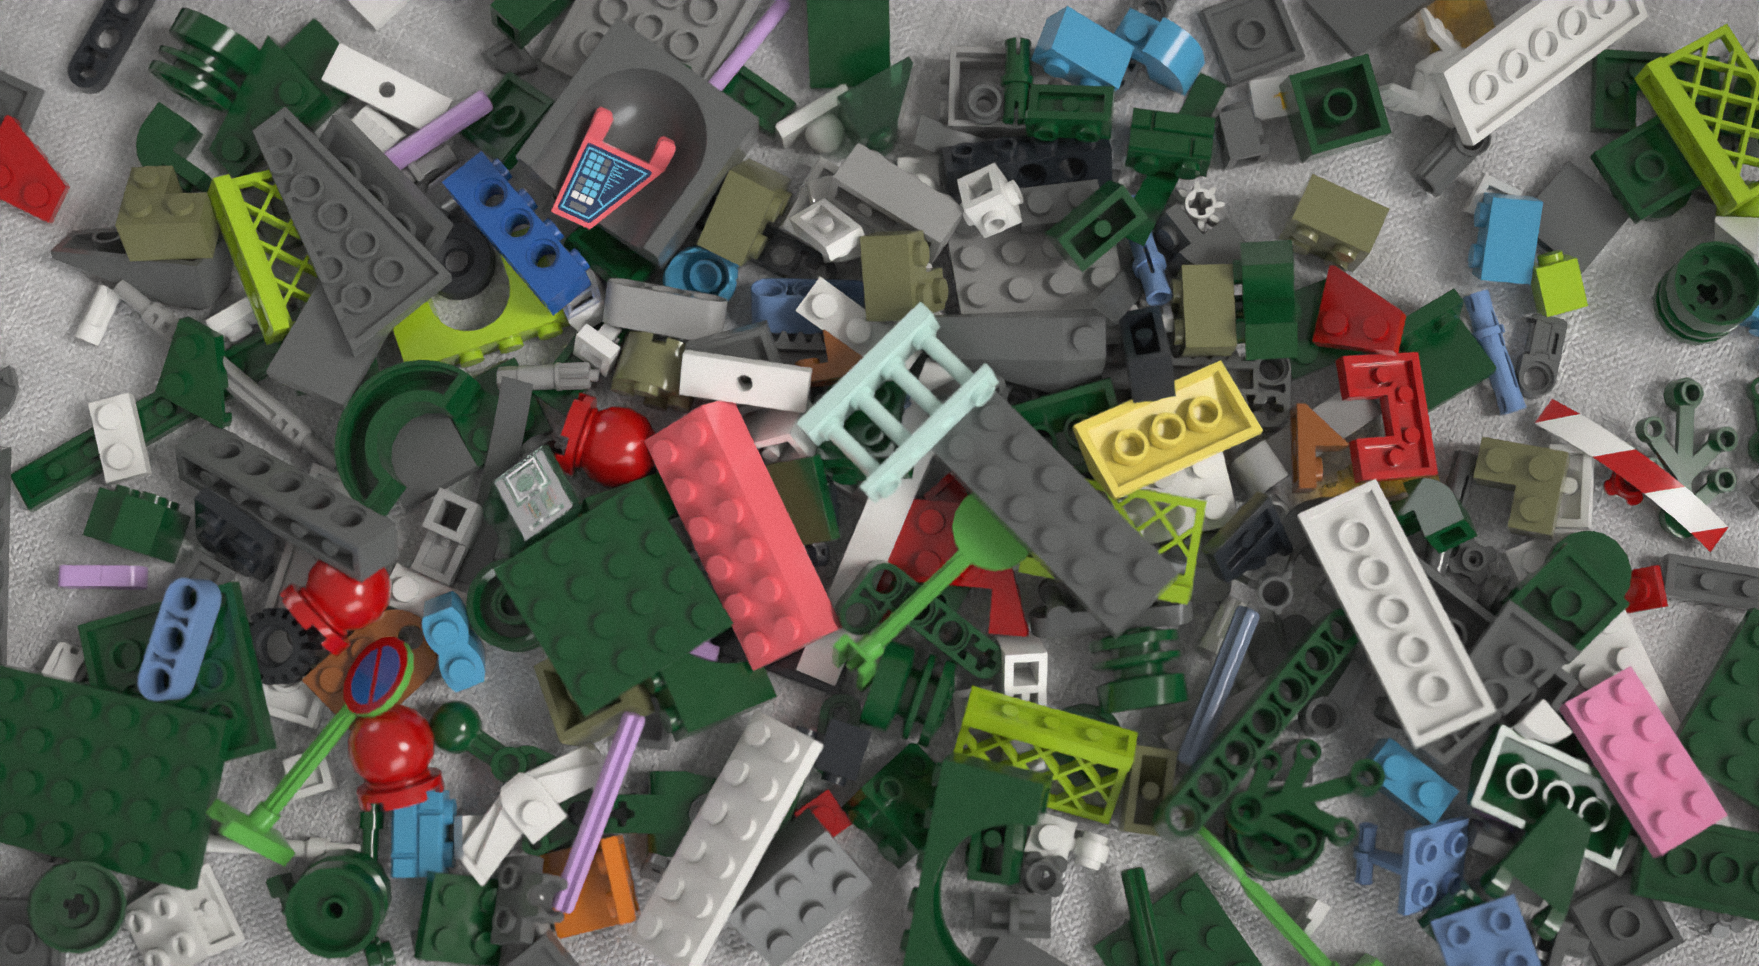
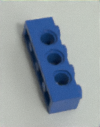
M480 151L442 181L455 202L554 316L592 285L586 274L590 266L575 248L568 252L559 242L564 236L550 218L542 222L534 213L538 205L527 191L521 188L516 192L508 181L513 177L498 158L491 162ZM494 195L504 196L499 205L495 207L486 206L490 197ZM522 224L530 225L528 232L524 236H511L512 231L517 226ZM552 254L556 256L554 263L549 267H537L539 259L544 255Z

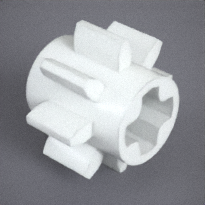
M1195 181L1189 194L1185 190L1180 189L1176 197L1183 203V205L1179 206L1202 233L1206 224L1211 227L1219 224L1220 220L1213 213L1222 211L1225 203L1216 202L1214 197L1215 186L1207 190L1200 188L1199 182ZM1193 202H1198L1200 209H1206L1203 215H1198L1195 208H1190Z

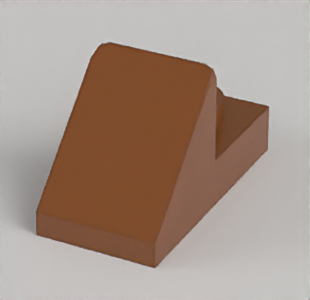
M823 330L828 362L820 363L819 358H808L796 361L794 364L795 366L812 368L810 389L837 384L863 356L828 331Z
M1297 403L1290 410L1292 494H1309L1317 488L1316 482H1322L1323 477L1322 458L1316 457V452H1341L1349 445L1306 403Z

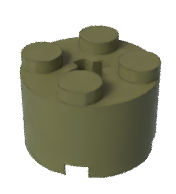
M629 331L624 341L610 390L616 394L631 398L634 395L645 398L643 405L651 409L666 412L668 407L677 411L689 413L695 397L679 395L682 357L686 350V344L671 338H667L666 342L652 340L654 336L652 333Z

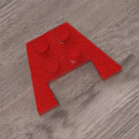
M914 499L887 562L897 566L916 582L925 583L958 552L954 543L952 525L955 511L961 503ZM970 565L950 584L992 589L988 633L1021 637L1029 636V627L1027 620H1025L1020 589L1016 582L1013 567L1000 571H990ZM884 569L876 591L886 590L890 586L892 576L888 569ZM887 610L878 623H883L893 613Z

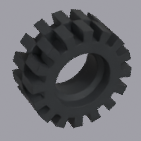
M287 608L262 609L263 613L256 612L250 617L253 622L248 623L262 683L267 685H283L302 681L301 676H306L313 670L310 665L318 664L321 657L315 656V650H322V642H315V637L321 635L319 630L311 628V626L306 630ZM277 630L287 632L292 639L293 645L290 657L282 663L273 661L267 652L268 638Z

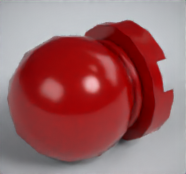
M580 392L578 400L574 399L562 429L561 436L569 439L564 455L557 453L555 456L554 471L571 477L577 469L582 467L590 480L605 488H616L647 477L655 463L645 440L656 434L648 419L629 407L611 406L599 411L596 407L597 398Z
M318 559L309 570L306 587L302 586L300 588L297 584L291 582L279 595L283 598L281 600L296 620L306 630L314 625L326 639L321 645L338 657L350 646V641L346 636L347 631L364 629L381 617L390 603L392 583L385 566L361 583Z
M394 704L376 717H361L354 724L348 739V757L354 771L366 780L356 790L360 809L369 811L372 809L371 803H383L384 811L405 808L427 801L426 792L435 788L437 793L444 791L445 785L442 771L436 767H428L434 755V734L428 721L415 709L401 704Z

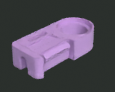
M59 565L58 587L65 589L144 590L148 587V567L129 565Z

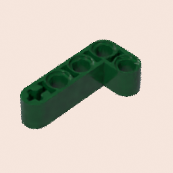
M876 559L863 567L835 605V612L840 625L844 630L853 635L869 633L887 610L894 613L921 585L897 566L885 560ZM888 569L892 576L890 586L886 590L876 591L872 585L874 574L879 570ZM937 597L908 624V626L978 678L987 679L993 677L1002 668L1001 649L997 644ZM855 603H862L866 609L864 620L856 625L848 624L846 620L848 608ZM948 621H954L957 626L955 638L948 642H941L939 638L941 625ZM968 643L984 652L988 658L984 665L977 662L973 655L963 649Z

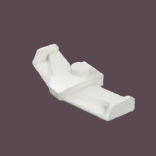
M592 741L526 773H518L501 787V794L457 851L462 863L481 886L486 884L523 833L532 844H535L568 816L558 803L597 784L606 758Z

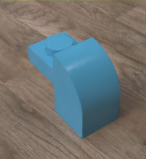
M1130 8L1114 32L1116 36L1134 46L1131 58L1146 65L1150 80L1185 96L1205 64L1204 54L1199 43L1187 31L1165 17L1159 22Z

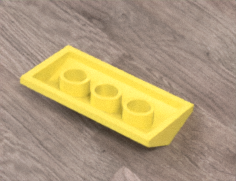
M1221 360L1175 380L1176 397L1133 403L1132 399L1074 425L1073 431L1090 474L1113 500H1117L1262 433L1261 426Z

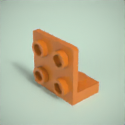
M623 835L599 841L574 910L571 913H564V919L561 923H554L558 938L562 939L618 924L622 925L639 919L641 912ZM572 847L540 856L544 858L543 873L561 877Z

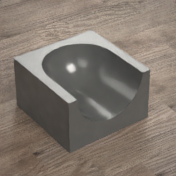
M617 17L518 152L516 158L527 176L557 196L598 107H603L613 113V122L603 142L648 163L655 145L661 136L673 140L676 150L665 171L596 224L660 271H663L719 194L729 169L741 163L759 139V118Z

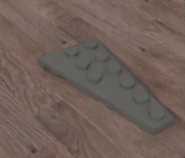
M286 107L253 130L256 143L354 358L452 282L451 273Z

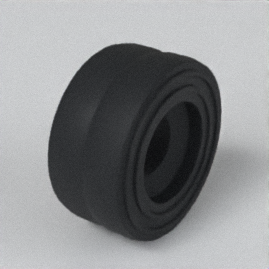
M452 222L454 226L438 253L433 256L446 268L447 256L453 251H463L468 256V262L461 271L452 272L448 270L451 273L452 282L437 294L447 299L464 300L480 294L489 285L495 272L496 259L490 243L478 229L465 223Z

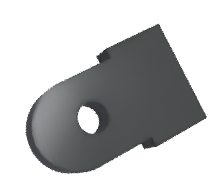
M649 853L640 868V875L659 882L671 860L659 854Z

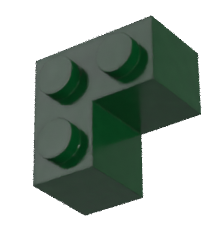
M1292 240L1240 243L1241 259L1232 260L1234 285H1242V295H1234L1237 344L1245 343L1246 360L1298 358Z
M117 484L114 491L99 488L83 535L175 564L191 517L178 512L181 505L179 503L142 491L141 494L138 490Z

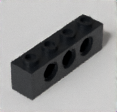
M1022 135L1015 137L1004 136L995 140L974 143L964 142L954 146L941 147L946 194L951 196L959 205L962 203L957 180L993 163L998 166L1008 182L1014 180L1019 188L1095 179L1098 180L1100 188L1108 180L1113 181L1112 147L1109 139H1099L1091 143L1082 142L1076 138H1057L1053 141H1042L1035 137Z

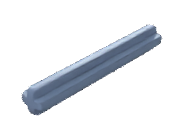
M1238 606L1235 609L1177 754V760L1184 765L1192 767L1209 746L1260 618L1259 614L1251 608Z

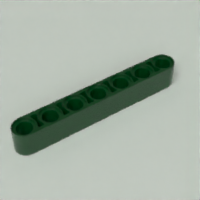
M1343 608L1336 609L1314 622L1160 803L1153 814L1154 829L1159 836L1166 840L1174 841L1192 836L1198 832L1359 640ZM1332 621H1335L1342 627V640L1333 634L1331 629ZM1306 652H1310L1316 657L1318 663L1316 671L1309 668L1306 664ZM1280 682L1285 683L1290 688L1292 693L1290 702L1281 697L1279 693ZM1254 713L1259 714L1264 719V733L1256 731L1253 727L1252 716ZM1227 744L1232 745L1238 751L1239 761L1237 765L1231 764L1226 758L1225 748ZM1200 776L1206 777L1211 782L1212 794L1209 798L1202 795L1198 789ZM1173 808L1179 809L1184 814L1185 825L1182 830H1178L1171 823L1170 814Z

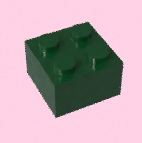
M1368 53L1289 75L1279 85L1301 163L1377 143L1391 134Z

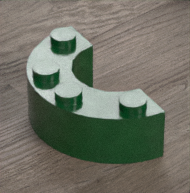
M414 360L395 364L376 373L361 385L350 398L345 410L341 414L334 446L337 470L351 498L378 514L386 516L407 488L396 476L391 462L392 445L399 431L411 419L426 413H443L458 419L481 388V385L462 369L433 360Z

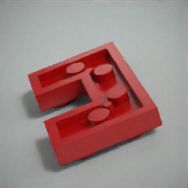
M1418 352L1398 353V356L1385 354L1343 356L1335 360L1342 401L1379 399L1385 430V437L1359 438L1348 442L1355 484L1367 483L1374 479L1377 482L1431 478L1438 475Z

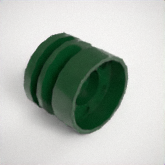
M181 8L169 29V34L183 47L179 50L174 47L161 45L158 53L172 65L153 59L148 67V71L162 81L170 91L200 107H208L222 113H227L232 102L219 91L230 95H237L239 92V87L226 76L227 72L247 76L260 50L248 39L217 20L198 11Z
M1721 241L1701 243L1687 251L1663 275L1655 286L1652 301L1655 317L1664 331L1680 342L1696 346L1712 344L1727 336L1739 324L1744 322L1759 305V267L1750 254L1734 244ZM1699 295L1705 300L1703 304L1696 299Z
M1153 626L1126 629L1116 640L1111 635H1108L1100 640L1089 643L1090 654L1110 652L1111 660L1092 664L1093 670L1113 672L1114 676L1113 681L1096 687L1100 715L1189 701L1185 673L1165 672L1164 663L1182 657L1181 650L1161 652L1160 644L1179 640L1177 629H1161Z
M891 640L885 646V652L882 654L859 723L886 732L895 716L903 718L901 738L908 740L913 723L923 725L918 744L928 747L930 740L942 727L955 690V668L957 663L947 659L942 675L938 677L931 674L937 655L930 654L922 669L919 670L913 668L915 648Z
M1283 785L1267 787L1263 798L1280 794ZM1238 810V814L1246 820L1252 819L1251 814L1247 810ZM1286 812L1272 815L1294 829L1305 828L1314 834L1316 846L1308 857L1302 859L1292 856L1287 850V845L1277 839L1264 842L1261 835L1264 832L1259 831L1252 835L1239 834L1232 830L1226 821L1223 830V841L1227 851L1240 864L1249 878L1269 882L1299 875L1312 867L1324 851L1326 832ZM1295 838V843L1298 847L1302 849L1308 848V844L1304 839Z
M67 861L52 866L38 877L29 892L26 911L32 930L42 942L62 953L83 954L102 947L116 935L124 921L127 901L122 884L110 870L94 862ZM76 893L81 894V902L87 905L84 913L77 912L74 918H69V910L63 907V902L65 899L73 900Z

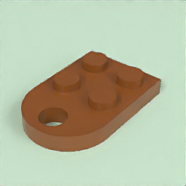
M386 610L376 622L364 629L355 630L348 637L350 646L338 657L330 653L302 679V682L336 716L345 704L343 699L344 682L349 668L357 656L370 643L382 637L394 636L398 638V633L401 629L407 626H414L421 631L423 642L418 648L411 650L414 655L413 672L408 686L400 699L395 703L402 704L429 678L435 668L438 654L431 649L424 637L422 618L404 610ZM360 716L349 726L348 729L352 731L354 724L361 718Z

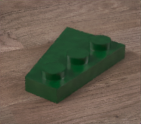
M267 36L209 148V151L234 178L248 175L264 160L253 135L255 128L284 107L302 122L327 97L275 38Z

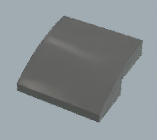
M426 413L411 419L399 431L392 445L391 462L396 476L407 487L399 498L406 511L436 495L439 488L447 489L479 470L451 417L443 413Z

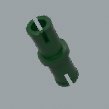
M1016 37L1005 40V74L1000 77V86L1004 88V114L1002 122L1007 125H1014L1015 108L1018 109V126L1025 125L1024 113L1029 107V89H1031V84L1034 83V78L1030 75V47L1032 42L1026 38H1020L1019 55L1016 54Z

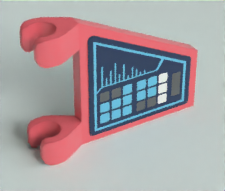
M598 107L551 208V212L591 229L665 171L676 150L673 140L661 136L655 145L648 163L603 142L613 122V113L603 107Z

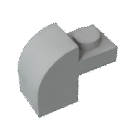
M439 488L422 524L428 532L411 569L452 587L469 549H473L479 536L484 519L483 507L443 488Z

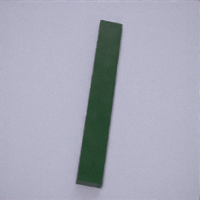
M260 330L227 349L224 357L253 381L259 383L268 377L266 370L284 342V339L266 345ZM223 389L224 402L234 397L227 390ZM155 391L136 402L146 447L199 417L160 396ZM91 427L11 473V479L29 511H37L103 472L94 428Z

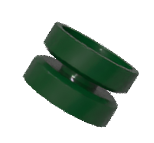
M353 849L330 850L316 857L290 890L285 905L287 927L296 943L310 954L327 959L348 958L365 949L376 936L381 924L385 920L392 901L390 880L382 865L368 854Z

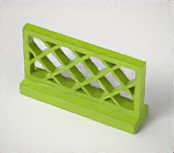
M1725 24L1664 58L1659 57L1649 62L1635 77L1636 83L1723 217L1759 196V185L1749 190L1740 176L1742 164L1759 168V158L1745 155L1748 138L1759 139V129L1751 127L1755 110H1759V71L1728 24ZM1721 39L1730 53L1727 64L1706 58L1708 46L1711 43ZM1700 50L1699 56L1692 55L1693 53ZM1678 61L1696 65L1692 83L1677 79L1669 66ZM1703 68L1725 73L1721 91L1699 85ZM1732 75L1748 80L1752 86L1750 98L1728 93ZM1697 94L1719 100L1715 118L1699 113L1695 107ZM1726 102L1747 107L1744 125L1722 120ZM1720 129L1741 134L1737 152L1721 147L1717 141Z
M269 170L232 179L229 174L215 177L212 179L207 194L266 345L282 341L295 323V321L292 322L286 307L290 296L292 295L306 303L311 296L295 287L303 271L318 278L313 266L308 264L309 257L307 254L302 261L280 250L288 234L298 239L300 237L296 228L292 226L293 222L291 219L289 223H286L265 212L273 196L282 200L276 184L274 183L272 186L267 183L274 181ZM254 186L269 195L262 208L259 209L244 201L240 189ZM250 215L256 217L254 224L252 222ZM261 220L284 231L276 247L259 239L256 228ZM265 252L272 255L269 262L267 260ZM275 258L299 269L291 285L274 277L271 266ZM280 290L287 293L284 300Z
M1084 478L1095 490L1104 491L1113 503L1114 508L1141 535V530L1157 519H1161L1174 539L1157 551L1162 554L1177 543L1188 559L1185 574L1179 573L1178 579L1158 599L1187 605L1192 596L1193 579L1208 500L1141 488L1126 495L1129 497L1119 502L1118 499L1113 500L1096 480ZM1136 497L1147 499L1156 512V515L1138 527L1123 508L1125 504ZM1156 501L1169 503L1170 505L1161 510ZM1178 505L1196 508L1194 525L1179 535L1165 514ZM1192 533L1190 547L1188 548L1182 539ZM1030 553L1019 564L1018 572L1055 579Z
M972 686L953 752L990 760L985 751L1001 746L1009 758L998 763L1026 770L1030 769L1025 763L1042 757L1050 769L1043 772V774L1053 776L1052 781L1057 779L1065 790L1056 795L1050 793L1047 808L1109 825L1127 772H1130L1134 761L1138 732ZM969 727L989 732L993 737L978 743L970 733ZM1018 740L1032 744L1034 749L1018 754L1010 741ZM1057 751L1074 756L1076 760L1060 766L1051 753ZM1099 763L1117 768L1118 770L1115 773L1100 777L1093 765ZM1083 769L1091 782L1075 787L1067 775ZM1099 791L1106 801L1105 807L1101 808L1087 804L1082 796Z

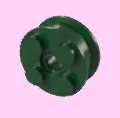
M512 557L501 558L480 570L469 587L466 610L470 624L479 637L494 647L510 652L534 650L540 647L522 616L520 614L510 616L506 611V602L509 595L493 569Z

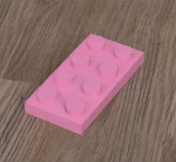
M1631 666L1562 704L1559 708L1653 858L1666 853L1727 816L1726 811Z

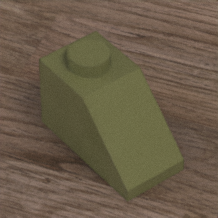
M1136 745L1134 761L1130 772L1127 773L1124 785L1118 831L1161 837L1154 829L1153 814L1173 789L1178 751Z

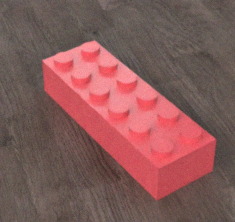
M716 401L701 405L645 440L651 457L716 594L734 623L732 627L753 671L783 659L843 628L735 403Z

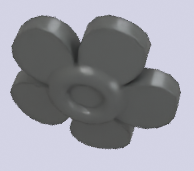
M1700 909V919L1710 924L1709 932L1716 938L1726 937L1729 929L1735 933H1740L1747 925L1746 918Z

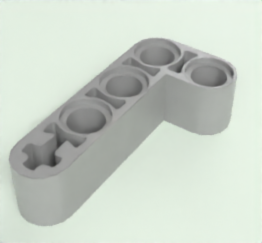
M1340 391L1312 409L1344 440L1382 415L1381 406L1376 399L1342 401ZM1290 425L1266 441L1263 440L1228 466V469L1249 499L1257 491L1264 494L1273 486H1276L1292 475ZM1316 452V457L1321 456L1325 452Z

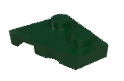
M189 316L180 318L155 393L221 429L230 426L232 423V412L225 411L223 389L229 387L227 370L223 363L225 356L223 335Z

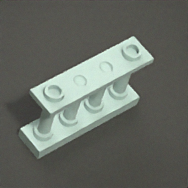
M921 302L797 422L798 426L817 446L824 440H831L868 477L859 487L874 503L880 498H887L892 495L900 486L901 478L974 406L979 407L985 404L995 392V386L999 383L992 369L987 364H984L974 374L935 337L940 325L933 313ZM924 349L962 386L944 404L905 368V361L917 350ZM893 379L931 416L913 435L874 398L875 391L886 380ZM855 410H862L899 446L882 465L843 428L844 421Z

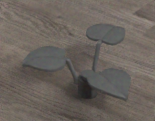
M1335 497L1313 498L1296 505L1288 512L1282 525L1291 545L1295 548L1289 555L1285 569L1281 574L1278 572H1266L1257 580H1253L1245 575L1235 579L1249 586V588L1255 589V594L1265 608L1273 610L1274 622H1263L1257 625L1247 648L1251 663L1263 676L1269 675L1274 671L1312 626L1301 615H1291L1283 620L1281 618L1283 609L1291 603L1293 598V589L1288 580L1292 578V571L1300 553L1308 564L1321 567L1297 519V515ZM1204 531L1201 534L1193 579L1194 585L1191 597L1204 602L1224 600L1230 594L1232 581L1226 583L1214 576L1202 551V548L1218 533L1215 531ZM1191 536L1183 540L1188 548L1190 547ZM1177 544L1165 552L1164 558L1179 573L1185 574L1188 558ZM1306 652V664L1312 669L1316 657L1312 653ZM1280 682L1279 685H1281L1283 688L1291 692L1288 685H1286L1283 682Z

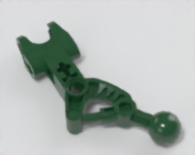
M450 700L441 704L433 711L429 720L430 728L434 734V745L439 750L448 754H461L468 751L490 766L495 778L501 781L503 785L518 773H526L557 758L554 754L534 746L506 747L482 730V720L478 711L471 704L461 700ZM648 771L647 795L617 794L612 809H619L621 802L625 801L627 809L634 810V818L627 819L626 826H621V821L618 818H608L603 833L647 834L646 857L649 853H655L666 858H673L691 826L689 812L692 803L700 795L710 793L717 778L701 776L687 771ZM593 787L558 803L568 816L535 844H532L525 835L522 839V848L525 853L542 856L574 840L580 826L573 823L570 818L571 807L578 801H584L589 804L594 792Z

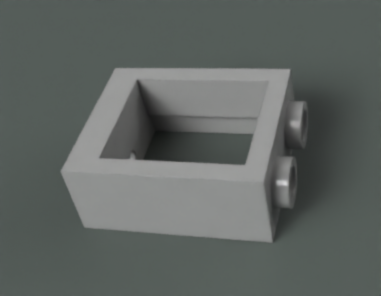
M950 46L949 60L942 59L941 84H949L948 99H940V123L947 124L948 129L966 132L981 138L997 139L1004 136L1027 135L1025 125L1018 126V122L1015 121L1014 125H1007L1002 121H996L990 125H979L971 120H958L960 69L1005 70V47ZM1016 48L1017 55L1020 54V48ZM1030 48V75L1034 78L1033 84H1048V74L1042 66L1031 60L1035 48Z

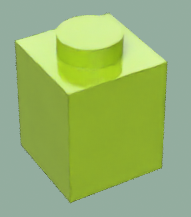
M1562 250L1538 255V262L1534 263L1531 279V289L1537 313L1550 317L1587 307L1588 302L1578 259L1567 254L1563 255Z

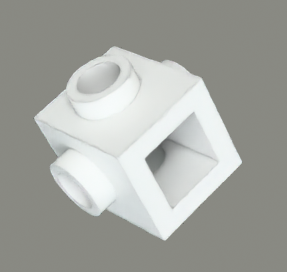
M995 163L957 180L962 199L960 205L964 208L963 217L969 226L975 225L984 238L1000 233L1022 222L1019 204L1023 203L1021 191L1014 180L1007 181Z

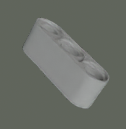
M610 278L607 283L602 322L622 328L695 340L723 332L728 299L712 294L630 279Z

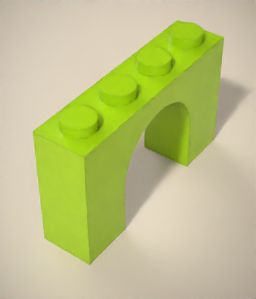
M530 226L512 232L511 236H524L528 232ZM501 255L509 279L510 294L503 313L493 323L474 331H461L450 328L439 319L431 297L396 325L393 331L404 362L433 360L453 366L460 364L461 367H470L485 360L484 355L498 350L501 354L517 351L524 347V341L539 337L540 340L555 338L563 333L562 328L571 325L563 308L553 316ZM547 255L541 257L537 263V267L540 268L550 266Z

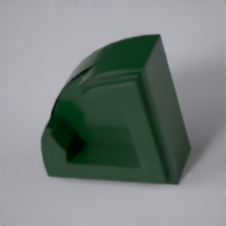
M292 873L278 874L266 879V885L271 897L274 899L279 897L282 905L280 912L285 915V905L289 892L295 884Z

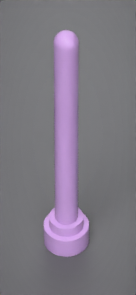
M775 0L708 81L720 91L726 87L788 12L790 1Z

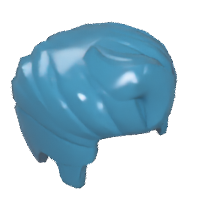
M693 245L679 252L667 264L663 274V286L712 294L726 298L729 301L735 293L738 268L740 266L699 245Z

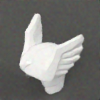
M1423 8L1420 10V14L1425 24L1427 35L1437 44L1440 50L1417 63L1414 69L1415 73L1411 83V90L1394 83L1379 86L1378 88L1383 105L1389 107L1390 110L1403 111L1405 114H1415L1417 117L1429 115L1438 121H1442L1450 129H1453L1455 124L1433 72L1465 48H1462L1459 41L1454 40L1452 33L1444 28L1443 23L1438 18L1434 19L1427 8Z

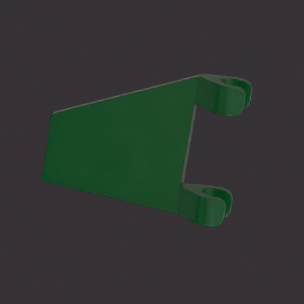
M1556 799L1505 857L1479 878L1480 886L1484 888L1487 895L1496 900L1503 896L1515 876L1549 903L1548 906L1538 911L1531 918L1530 924L1544 940L1553 939L1566 918L1592 826L1559 799Z

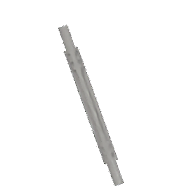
M121 280L115 286L114 292L142 315L144 323L171 344L179 318L160 302L153 303L135 287ZM224 357L223 363L227 370L229 387L225 388V390L291 443L297 450L304 449L329 471L335 473L337 471L335 453L315 437V431Z

